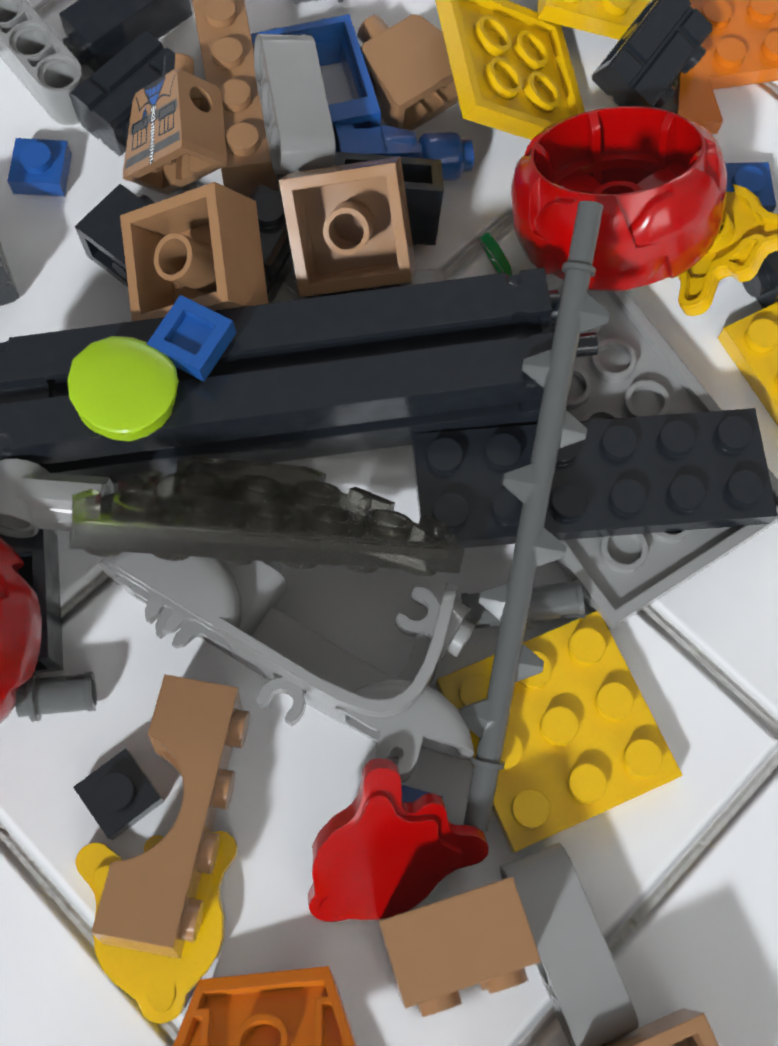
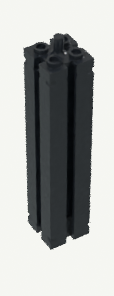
M538 268L522 270L515 276L499 273L216 310L214 312L233 320L237 331L236 335L205 381L176 368L178 387L171 416L157 431L147 437L131 442L112 440L95 433L81 421L77 410L69 399L67 380L72 360L90 343L110 336L133 337L148 342L165 317L9 337L8 341L0 343V461L4 459L27 460L44 467L49 473L110 477L114 484L412 445L413 433L534 425L538 423L544 389L522 371V365L525 358L552 348L560 295L558 290H548L545 269ZM581 333L576 358L597 355L598 340L596 333Z

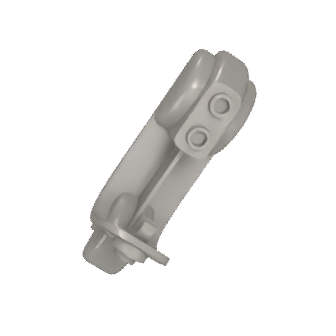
M188 518L171 520L140 530L119 543L99 562V565L109 577L121 584L130 595L146 605L144 610L145 619L150 624L157 620L155 629L158 638L162 639L167 634L176 632L172 645L178 649L185 647L194 638L199 637L268 679L269 681L261 687L257 696V704L264 710L275 695L279 693L290 695L293 698V705L284 718L285 722L290 726L295 725L301 720L307 703L337 722L345 724L369 739L378 742L376 758L389 760L398 758L397 766L400 772L401 783L409 780L414 772L420 748L464 760H471L473 757L474 749L470 730L459 710L439 691L431 687L439 660L442 661L447 652L458 657L476 626L466 620L471 608L455 600L458 586L446 583L441 606L431 591L423 587L414 588L411 599L426 608L427 616L418 621L411 620L401 613L396 617L395 625L407 636H413L416 639L408 665L402 674L393 676L367 664L276 609L275 606L288 588L286 579L280 573L283 569L282 565L260 549L252 548L250 553H247L230 543L232 536L220 525L207 518H202L199 523Z

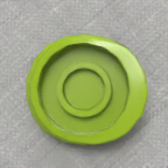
M110 336L90 343L72 360L67 380L69 399L77 410L81 421L95 433L112 440L128 442L147 437L165 424L172 414L178 387L176 366L167 355L147 345V342L133 337Z

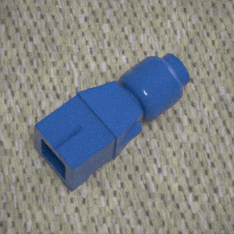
M354 124L335 125L336 152L441 160L443 180H456L462 172L472 171L474 148L472 140L461 139L460 135L455 132L424 133L417 141L413 131L382 124L374 128L358 129L354 128Z

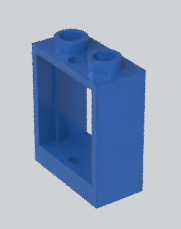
M350 14L323 18L282 28H273L251 34L253 50L257 34L311 35L315 41L320 66L342 63L353 100L328 105L334 136L335 125L354 124L355 129L380 126L381 110Z

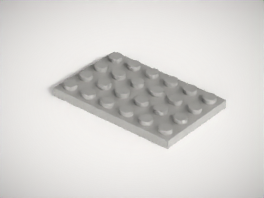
M553 274L546 278L548 290H558L561 299L564 280ZM588 290V294L610 311L608 324L583 332L596 333L598 354L575 358L566 410L578 421L722 411L626 290ZM768 468L778 515V479ZM778 516L770 524L559 540L567 548L565 557L556 561L571 582L580 579L584 600L593 612H599L610 631L778 522Z

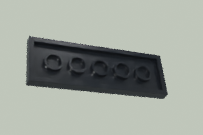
M756 409L579 421L587 428L586 438L558 450L544 528L558 540L770 524L778 515ZM537 424L412 434V451L423 551L515 544L523 503L501 484L503 473L530 464Z

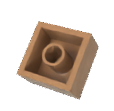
M400 156L293 172L279 180L299 297L413 281L416 264Z
M212 182L120 215L132 321L165 317L180 295L212 311L268 304L255 200L221 184Z
M513 877L378 922L401 1002L405 1009L417 1005L422 1017L462 1004L458 990L479 983L481 989L488 990L489 994L528 981L525 967L541 962Z

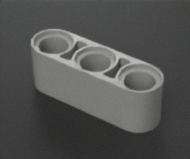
M0 0L1 59L53 120L64 125L80 123L69 95L85 81L80 63L26 0Z
M257 34L254 45V71L274 173L289 174L333 167L336 153L335 136L314 38L311 35Z
M556 843L500 866L502 880L510 877L514 879L541 962L537 963L536 966L569 1045L600 1046L638 1029L637 1015L576 870L564 847L560 843Z

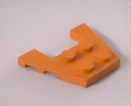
M778 0L690 1L692 9H697L713 25V30L701 44L706 49L702 59L686 74H683L681 71L678 74L674 103L676 104V114L685 117L691 122H699L711 134H718L723 118L713 90L778 81Z
M329 966L199 979L173 1046H358L335 977Z

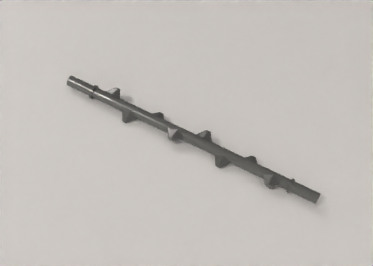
M580 201L578 203L568 261L563 263L562 266L565 278L552 348L523 360L522 371L544 389L530 464L503 473L501 484L523 503L509 580L505 584L480 592L478 602L501 621L487 698L459 709L468 728L479 737L476 755H473L471 758L474 769L463 825L477 827L483 832H487L489 828L499 770H503L505 765L501 758L515 682L542 673L544 661L523 644L536 569L541 565L562 559L566 554L567 546L546 530L544 526L559 448L585 440L587 428L566 410L579 337L583 332L608 324L610 311L588 294L590 277L595 276L596 273L593 261L604 207L602 204L594 201Z

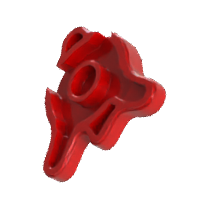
M372 759L363 768L360 789L355 800L346 809L334 815L318 832L314 840L311 868L313 884L308 892L309 910L315 918L325 922H338L347 919L379 920L409 911L427 898L445 876L457 869L476 865L484 861L489 853L485 834L474 826L450 823L444 801L438 794L427 793L414 802H403L398 766L389 759Z

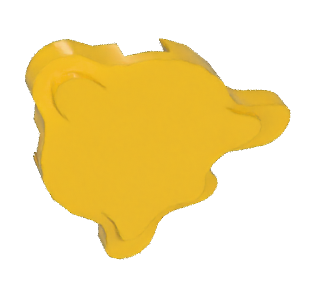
M733 184L735 192H726L723 223L712 248L693 267L676 277L680 280L678 303L683 312L688 316L703 314L710 308L718 283L723 278L732 276L739 282L750 281L758 273L767 255L778 251V214L767 211L762 206L759 198L745 187Z
M221 830L212 832L220 834V844L212 874H201L196 899L204 900L201 926L195 942L185 941L181 959L102 944L93 935L95 954L102 970L115 985L137 1001L143 1015L151 1022L167 1023L180 1016L184 1011L189 993L197 985L198 980L209 971L215 959L220 955L225 939V913L221 902V885L226 871L237 857L238 852L236 839L227 832ZM154 835L145 842L144 852L159 843L164 836ZM90 843L84 846L78 852L75 860L77 871L94 893L96 913L111 862L124 860L111 848L102 843Z

